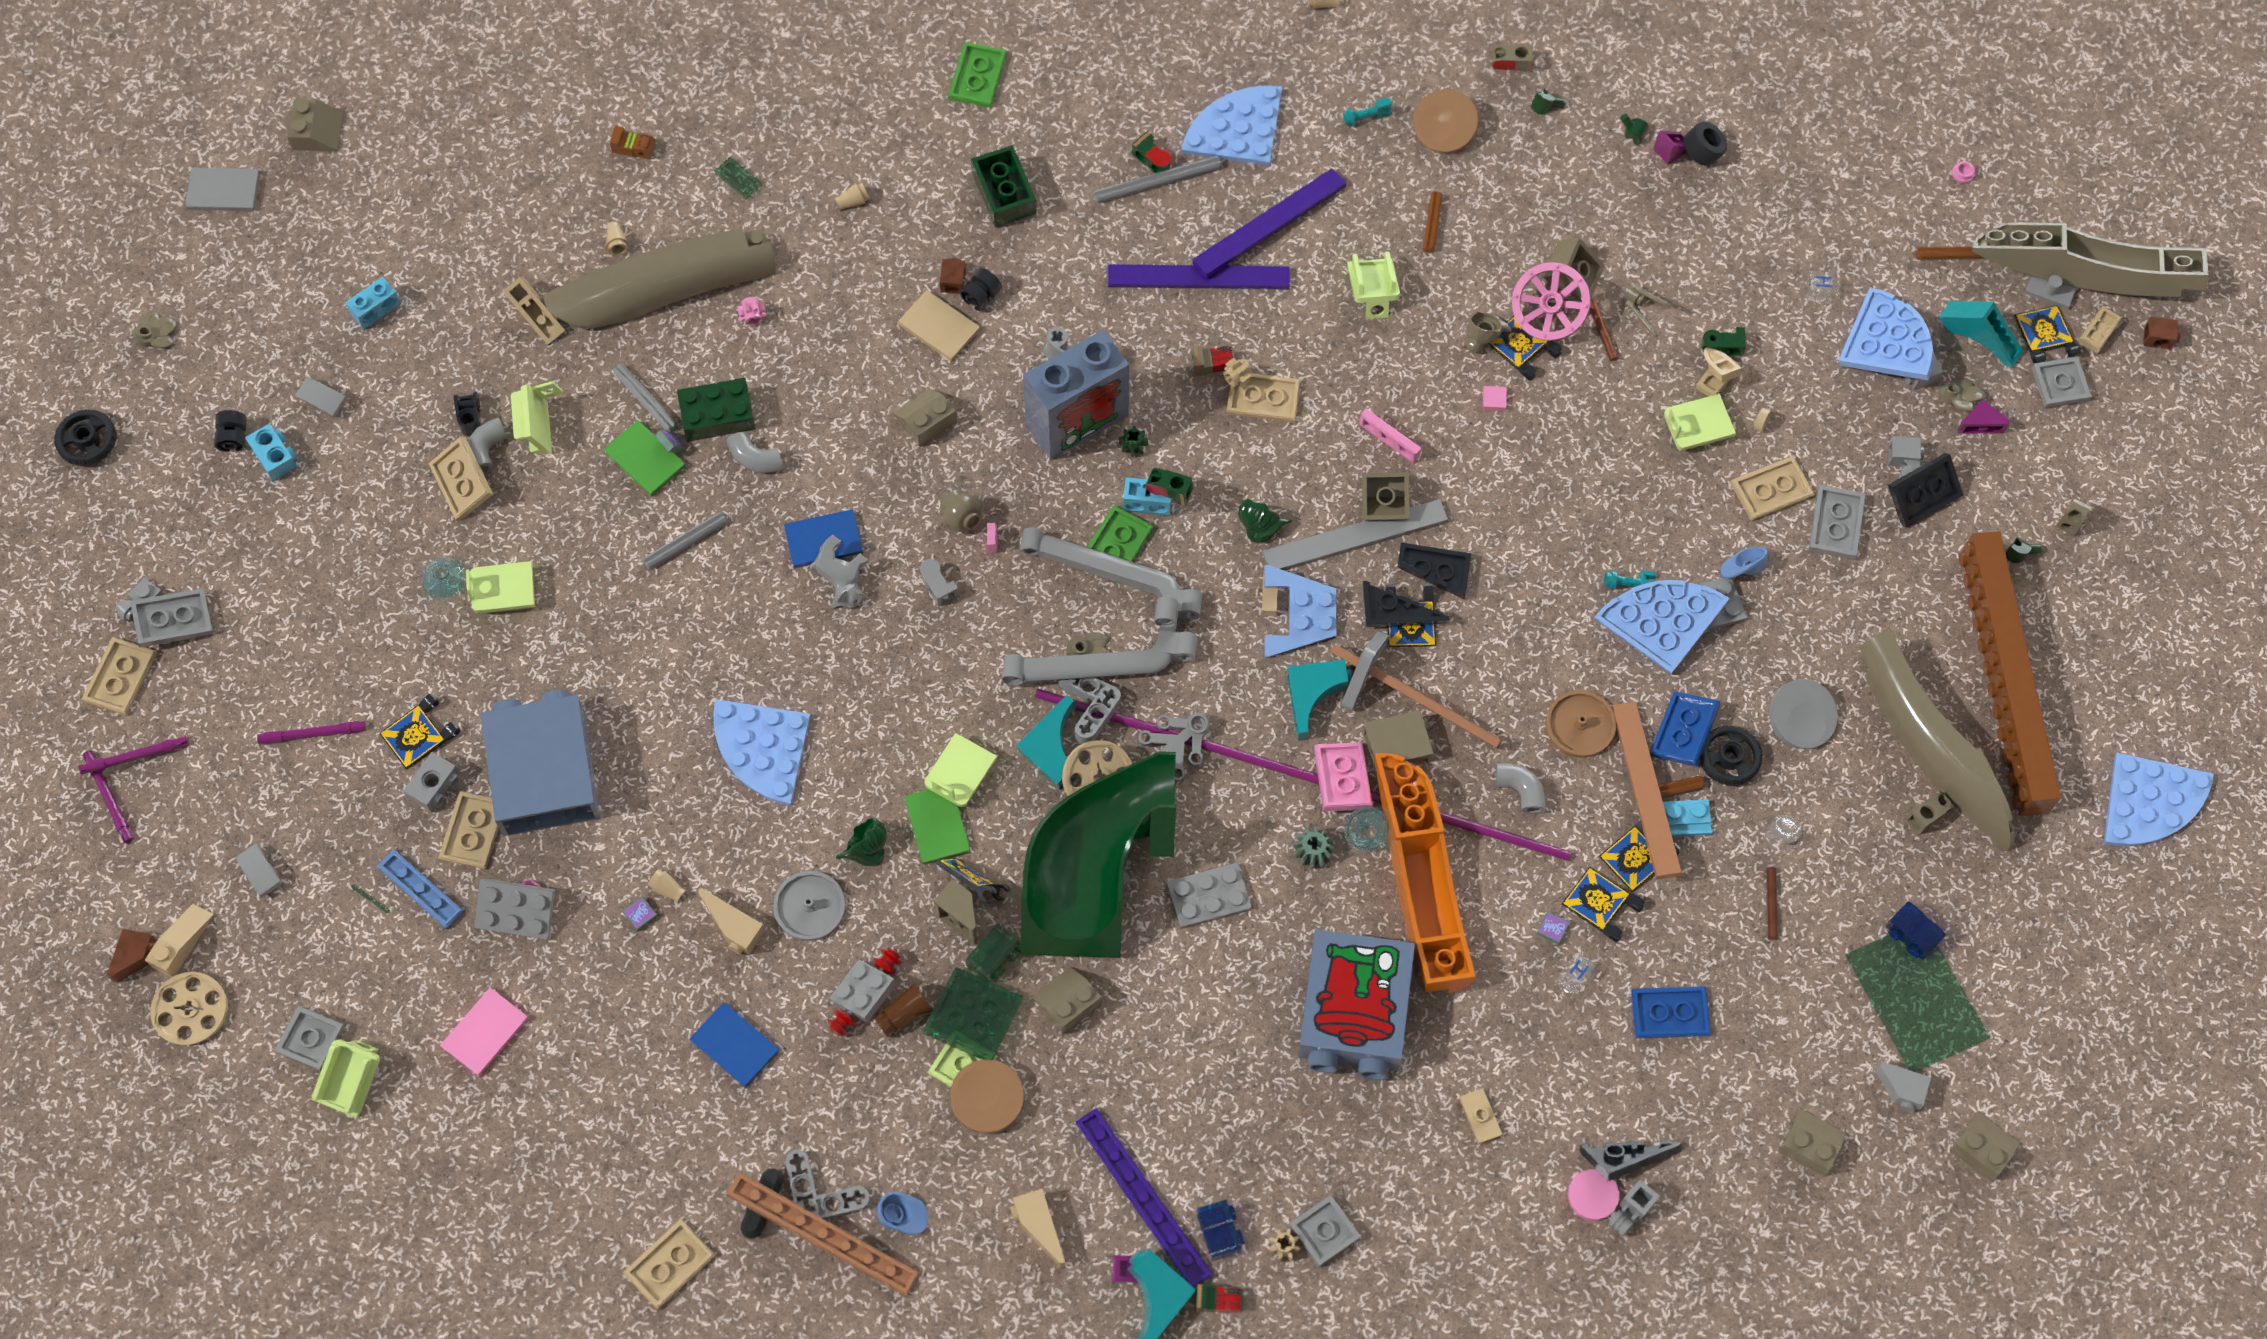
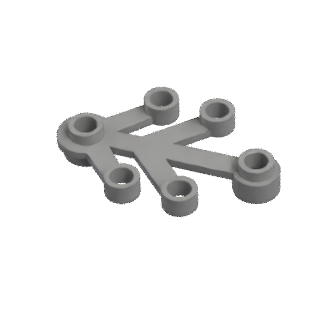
M1193 713L1187 719L1170 718L1167 715H1160L1157 718L1156 726L1159 730L1164 731L1169 727L1184 729L1179 735L1151 733L1148 730H1143L1139 733L1138 742L1141 745L1148 746L1151 743L1167 744L1160 751L1176 752L1175 770H1179L1182 773L1180 778H1175L1176 782L1181 781L1185 776L1183 769L1184 743L1190 737H1192V752L1188 756L1189 764L1199 766L1203 761V755L1201 754L1202 736L1208 732L1210 722L1207 716L1202 713ZM1166 719L1168 725L1161 726L1159 720ZM1196 721L1200 722L1202 728H1194L1193 723ZM1143 734H1147L1150 737L1148 742L1142 741L1141 736ZM1198 755L1200 761L1193 762L1191 756Z

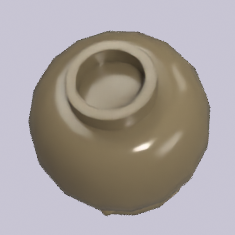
M954 490L947 494L939 508L946 525L957 532L973 530L981 520L982 508L980 502L971 494L960 490Z

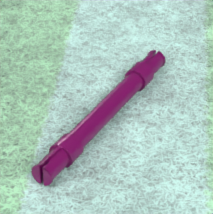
M352 721L338 725L264 732V734H257L258 744H272L286 740L360 733V731H366V722Z
M184 736L173 740L161 741L162 743L123 754L96 759L93 762L78 765L81 775L106 770L108 767L189 746L188 740Z
M92 750L83 753L86 763L96 760ZM103 770L90 772L124 844L134 840V837L102 773Z

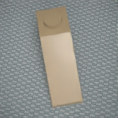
M523 276L516 279L503 290V293L547 345L565 331L560 322L553 317L542 303L538 293Z
M700 888L698 891L700 898L729 943L728 947L739 955L742 952L749 955L765 932L763 924Z
M192 904L157 940L145 961L152 968L169 977L175 976L214 914Z
M1043 1189L1014 1197V1206L1010 1207L1014 1222L1019 1221L1021 1228L1060 1268L1065 1267V1260Z

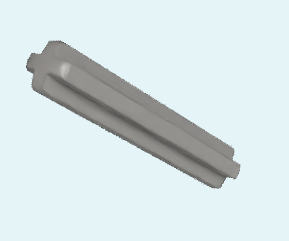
M620 363L613 368L617 378L666 431H673L677 428L676 421L624 364Z
M721 512L715 514L644 557V565L648 570L655 568L726 525V517Z

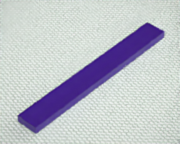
M1331 168L1193 258L1192 264L1205 278H1208L1344 189L1346 181Z
M1108 264V287L1290 290V266H1225L1213 275L1205 278L1194 265Z
M1095 1108L1075 1122L1183 1279L1193 1288H1196L1197 1284H1202L1212 1277L1213 1274L1098 1109Z

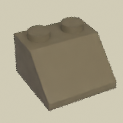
M293 99L287 135L292 149L338 152L344 113L316 99Z
M1580 238L1559 240L1550 259V262L1562 263L1575 269L1585 280L1590 291V297L1592 296L1605 264ZM1545 272L1543 278L1551 285L1553 272ZM1560 273L1558 290L1562 291L1574 280L1568 275ZM1579 287L1570 293V295L1582 299Z
M928 389L892 413L919 447L957 423L956 410L941 393L932 389Z
M1409 472L1362 473L1363 520L1410 519Z
M952 879L933 901L936 916L975 945L978 940L972 890L962 881L957 883Z
M1071 967L1031 997L1062 1035L1101 1006V996L1085 977Z
M1799 1108L1778 1152L1825 1176L1830 1171L1841 1149L1846 1132Z
M1977 1111L1949 1151L1992 1182L2010 1161L2020 1142Z

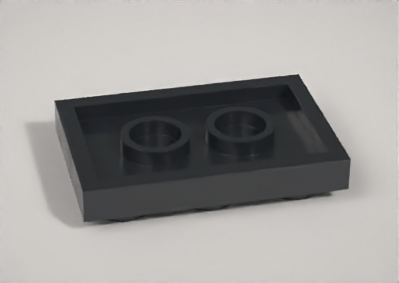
M1947 453L1936 457L1888 485L1900 523L1906 528L1963 496L1951 455Z

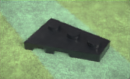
M1401 542L1397 568L1465 599L1471 553Z

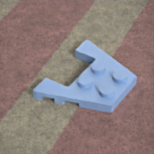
M1270 565L1264 566V588L1289 589V636L1265 635V658L1336 636V588Z

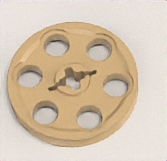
M1089 741L1079 745L1070 753L1063 767L1062 782L1066 795L1069 796L1082 787L1096 781L1094 780V775H1097V773L1103 774V777L1116 772L1119 767L1124 768L1131 765L1132 762L1129 756L1118 745L1108 741ZM1105 748H1110L1113 752V758L1109 762L1102 758V751ZM1082 751H1087L1090 755V761L1086 765L1079 761V754ZM1074 773L1079 774L1081 777V784L1078 787H1074L1070 783V777Z
M185 972L175 975L164 982L153 997L150 1009L152 1024L157 1033L168 1042L178 1045H192L203 1042L213 1036L222 1026L228 1009L227 997L220 984L209 975L200 972ZM193 979L200 980L198 990L192 992L188 990L190 981ZM169 990H175L177 992L175 1000L165 1002V993ZM211 993H219L220 999L218 1003L209 1005L207 1003L208 996ZM191 1003L194 1008H197L198 1010L190 1011V1014L187 1015V1013L181 1009L189 1007V1004ZM165 1014H171V1024L165 1027L161 1026L159 1023L160 1018ZM207 1017H214L216 1020L215 1025L211 1029L203 1028V1021ZM183 1028H191L192 1034L190 1038L180 1040L179 1032Z

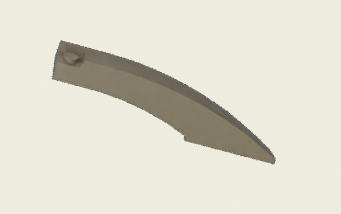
M2012 222L1999 224L1991 227V231L1985 234L1983 232L1980 233L1974 240L1972 252L2008 268L2044 280H2049L2052 275H2058L2062 278V284L2082 289L2138 296L2181 297L2182 290L2196 291L2206 290L2208 264L2206 248L2152 247L2116 242L2068 228L2067 223Z
M742 228L681 241L621 260L566 283L540 296V300L555 319L559 318L567 322L569 326L585 329L597 328L640 318L666 305L710 290L775 275V257L771 242L767 241L763 229L743 232Z
M1891 630L1880 633L1866 641L1860 647L1863 662L1869 668L1865 676L1866 681L1902 745L1939 791H1942L1968 820L2005 850H2012L2015 841V832L2011 830L2012 814L2006 797L1981 747L1976 749L1939 712L1912 673Z

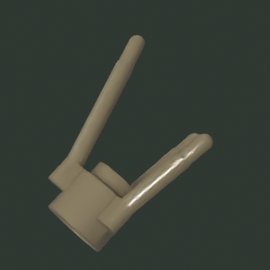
M1632 283L1623 296L1627 299L1625 305L1634 312L1646 329L1654 337H1657V333L1635 305L1641 306L1647 298L1666 308H1670V305L1661 298L1647 292L1636 283Z

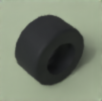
M1702 121L1696 124L1683 139L1685 151L1694 162L1700 165L1709 166L1713 164L1727 150V141L1724 134L1716 125L1710 122Z

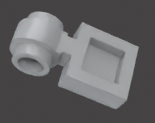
M143 578L128 596L133 601L162 596L163 592L146 578ZM121 600L116 606L117 614L125 621L133 622L130 600Z

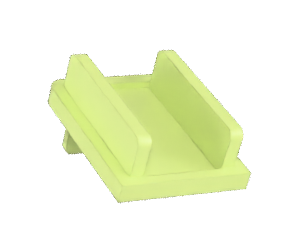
M1389 251L1384 252V259L1359 261L1357 254H1352V261L1347 262L1355 302L1366 303V319L1389 317V301L1400 298L1393 259L1390 257ZM1381 305L1384 310L1379 314H1373L1371 312L1372 307Z
M553 381L533 387L526 384L521 386L520 391L511 394L514 438L517 441L527 439L529 441V450L532 453L542 451L545 455L552 454L548 402L545 398L563 393V390ZM544 388H553V389H554V390L551 391V392H543V391H541V390L544 389Z
M1720 394L1666 408L1664 412L1665 420L1679 452L1728 439L1736 435Z
M532 561L475 567L471 571L466 570L467 592L475 613L483 614L535 607Z
M955 733L926 777L925 786L927 789L959 807H965L991 769L997 756Z
M339 1039L333 1041L311 1100L358 1118L380 1062V1057L376 1054L379 1049L358 1040L346 1042Z

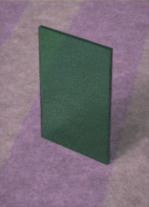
M1924 920L1845 954L1908 1070L1916 1072L1925 1067H1930V1065L1969 1047L1972 1048L1974 1045L1990 1038Z

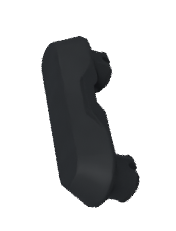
M771 1168L762 1174L759 1183L779 1194L784 1177L781 1171ZM747 1208L741 1223L742 1234L749 1239L759 1237L768 1219Z

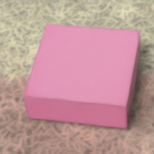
M1484 386L1483 410L1506 411L1507 387Z
M987 523L988 553L998 552L996 523Z

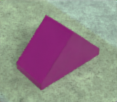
M1660 130L1653 149L1666 164H1669L1686 153L1685 146L1683 145L1685 136L1679 131Z
M1982 400L1962 420L1958 428V434L2005 433L2009 426V419L1985 400Z

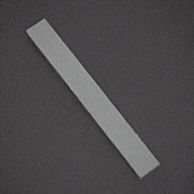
M1439 499L1411 507L1410 519L1367 520L1264 550L1262 554L1266 565L1286 570L1447 523L1448 518Z

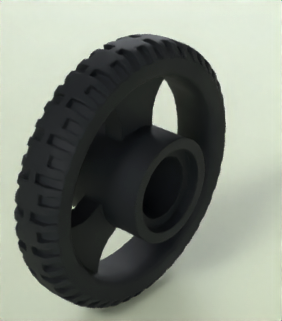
M90 409L80 410L76 413L73 412L70 416L64 418V421H61L55 432L54 443L57 452L68 463L77 466H89L105 459L113 450L112 448H114L117 438L115 426L110 418L100 411ZM90 419V422H89V423H87V422L77 423V422L82 421V420ZM106 427L107 438L103 446L99 448L100 438L96 432L100 428ZM75 443L79 450L86 452V455H72L65 447L68 444Z
M1725 725L1711 730L1700 757V764L1712 780L1727 786H1737L1747 783L1758 773L1763 759L1762 749L1758 740L1746 729ZM1728 735L1729 740L1723 743L1719 752H1713L1708 749L1714 739ZM1744 741L1753 752V764H1747L1742 760L1745 755V749L1741 743ZM1731 752L1736 758L1731 759L1725 753ZM1718 763L1723 769H1736L1738 776L1724 775L1713 766Z

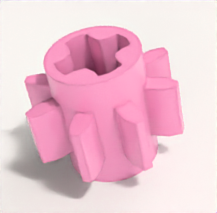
M756 297L745 298L741 302L742 306H737L740 321H745L747 325H758L762 322V317L767 316L764 302H758Z

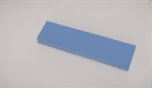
M395 849L376 866L446 930L464 913L455 902Z

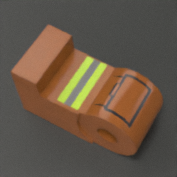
M616 125L610 139L612 153L644 159L651 158L656 144V140L648 134L625 131L624 127Z

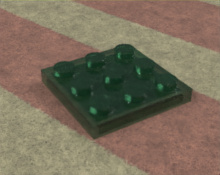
M955 967L923 1028V1034L981 1060H993L1023 1001V996Z

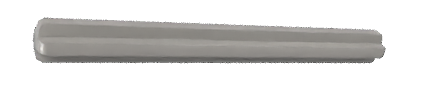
M1214 156L1099 189L1093 192V199L1096 204L1218 170L1221 168V161L1218 156Z

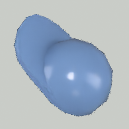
M1750 547L1741 550L1722 564L1721 575L1723 578L1729 579L1741 574L1756 575L1761 573L1766 568L1769 560L1768 551L1763 547Z
M890 1192L880 1199L876 1207V1216L880 1224L888 1230L916 1235L922 1233L927 1227V1208L922 1201L901 1192Z

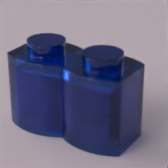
M1909 901L1886 924L1888 934L1894 940L1903 942L1907 946L1906 949L1910 955L1915 958L1919 957L1922 960L1946 937L1944 931L1937 924L1928 919L1918 907Z
M1223 1200L1196 1209L1211 1261L1241 1252V1245L1245 1244L1241 1230H1236L1233 1223L1234 1220H1237L1233 1205L1228 1206L1227 1201Z

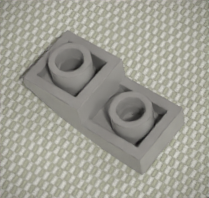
M309 377L305 379L295 395L301 401L335 418L348 399L339 392Z
M257 843L235 857L261 898L282 885L275 869L269 864Z

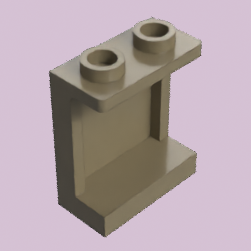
M1420 710L1364 723L1363 733L1375 774H1377L1375 753L1399 755L1405 757L1407 762L1426 759L1427 762L1432 761L1433 754L1436 753L1435 743L1433 739L1428 737L1429 724L1427 718L1422 717Z

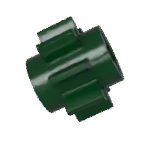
M1136 426L1129 430L1123 429L1124 437H1119V444L1123 445L1122 452H1130L1131 457L1137 452L1143 454V446H1148V439L1144 438L1145 431L1136 429Z

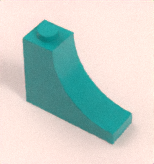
M1950 301L1939 316L1947 331L1977 341L1994 353L2007 367H2013L2024 351L1995 302Z
M1345 659L1288 666L1287 680L1298 741L1308 739V721L1315 707L1327 696L1338 691L1347 690L1348 682L1351 681L1352 675L1350 667L1346 668Z
M1068 695L1016 745L1018 751L1059 790L1063 787L1062 772L1067 759L1063 749V732L1068 718L1076 709L1074 700ZM1074 773L1073 775H1071V777H1070V783H1071V784H1072V782L1075 780V778H1076L1075 775H1076L1077 773Z
M1144 1249L1142 1252L1138 1250L1130 1259L1131 1266L1127 1269L1137 1280L1145 1301V1320L1138 1339H1157L1196 1290L1150 1249Z

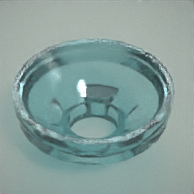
M448 557L434 559L425 567L422 574V583L425 590L437 598L454 596L462 589L466 580V574L462 565L455 559ZM447 568L448 574L444 578H436V570Z
M1365 806L1354 810L1348 816L1344 832L1346 839L1353 847L1361 851H1372L1379 848L1386 841L1389 826L1386 817L1381 811L1374 807ZM1368 826H1375L1377 829L1376 835L1371 839L1365 838L1364 830Z

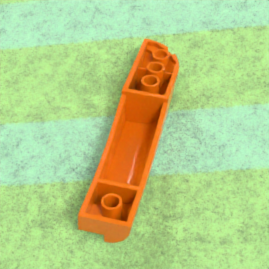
M1375 753L1377 778L1391 860L1409 942L1415 943L1413 958L1417 974L1421 977L1425 993L1446 989L1447 993L1462 990L1474 982L1476 975L1458 909L1447 854L1445 831L1432 783L1418 765L1414 766L1407 762L1405 757L1390 753Z

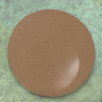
M1441 89L1428 94L1418 104L1413 117V126L1418 140L1429 150L1441 154H1452L1464 149L1471 143L1478 130V114L1474 103L1468 96L1453 89Z
M1583 690L1570 691L1559 696L1551 704L1546 716V731L1553 745L1561 752L1578 758L1592 757L1603 752L1612 742L1616 732L1615 714L1611 706L1599 695Z
M990 1059L978 1060L965 1066L956 1075L950 1091V1104L957 1120L967 1129L981 1134H993L1008 1128L1018 1118L1024 1100L1023 1086L1018 1075L1008 1065Z

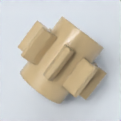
M1233 358L1225 364L1227 367L1224 368L1225 372L1223 375L1231 386L1239 384L1242 388L1250 382L1249 378H1251L1252 368L1244 359L1236 361Z
M1277 1229L1276 1239L1273 1237L1269 1238V1243L1274 1244L1269 1253L1273 1254L1276 1252L1279 1262L1282 1257L1286 1256L1291 1261L1292 1251L1299 1253L1300 1248L1294 1245L1299 1241V1236L1293 1237L1290 1235L1291 1229H1288L1286 1233H1281ZM1283 1240L1288 1241V1246L1285 1250H1282L1280 1248V1243H1282Z

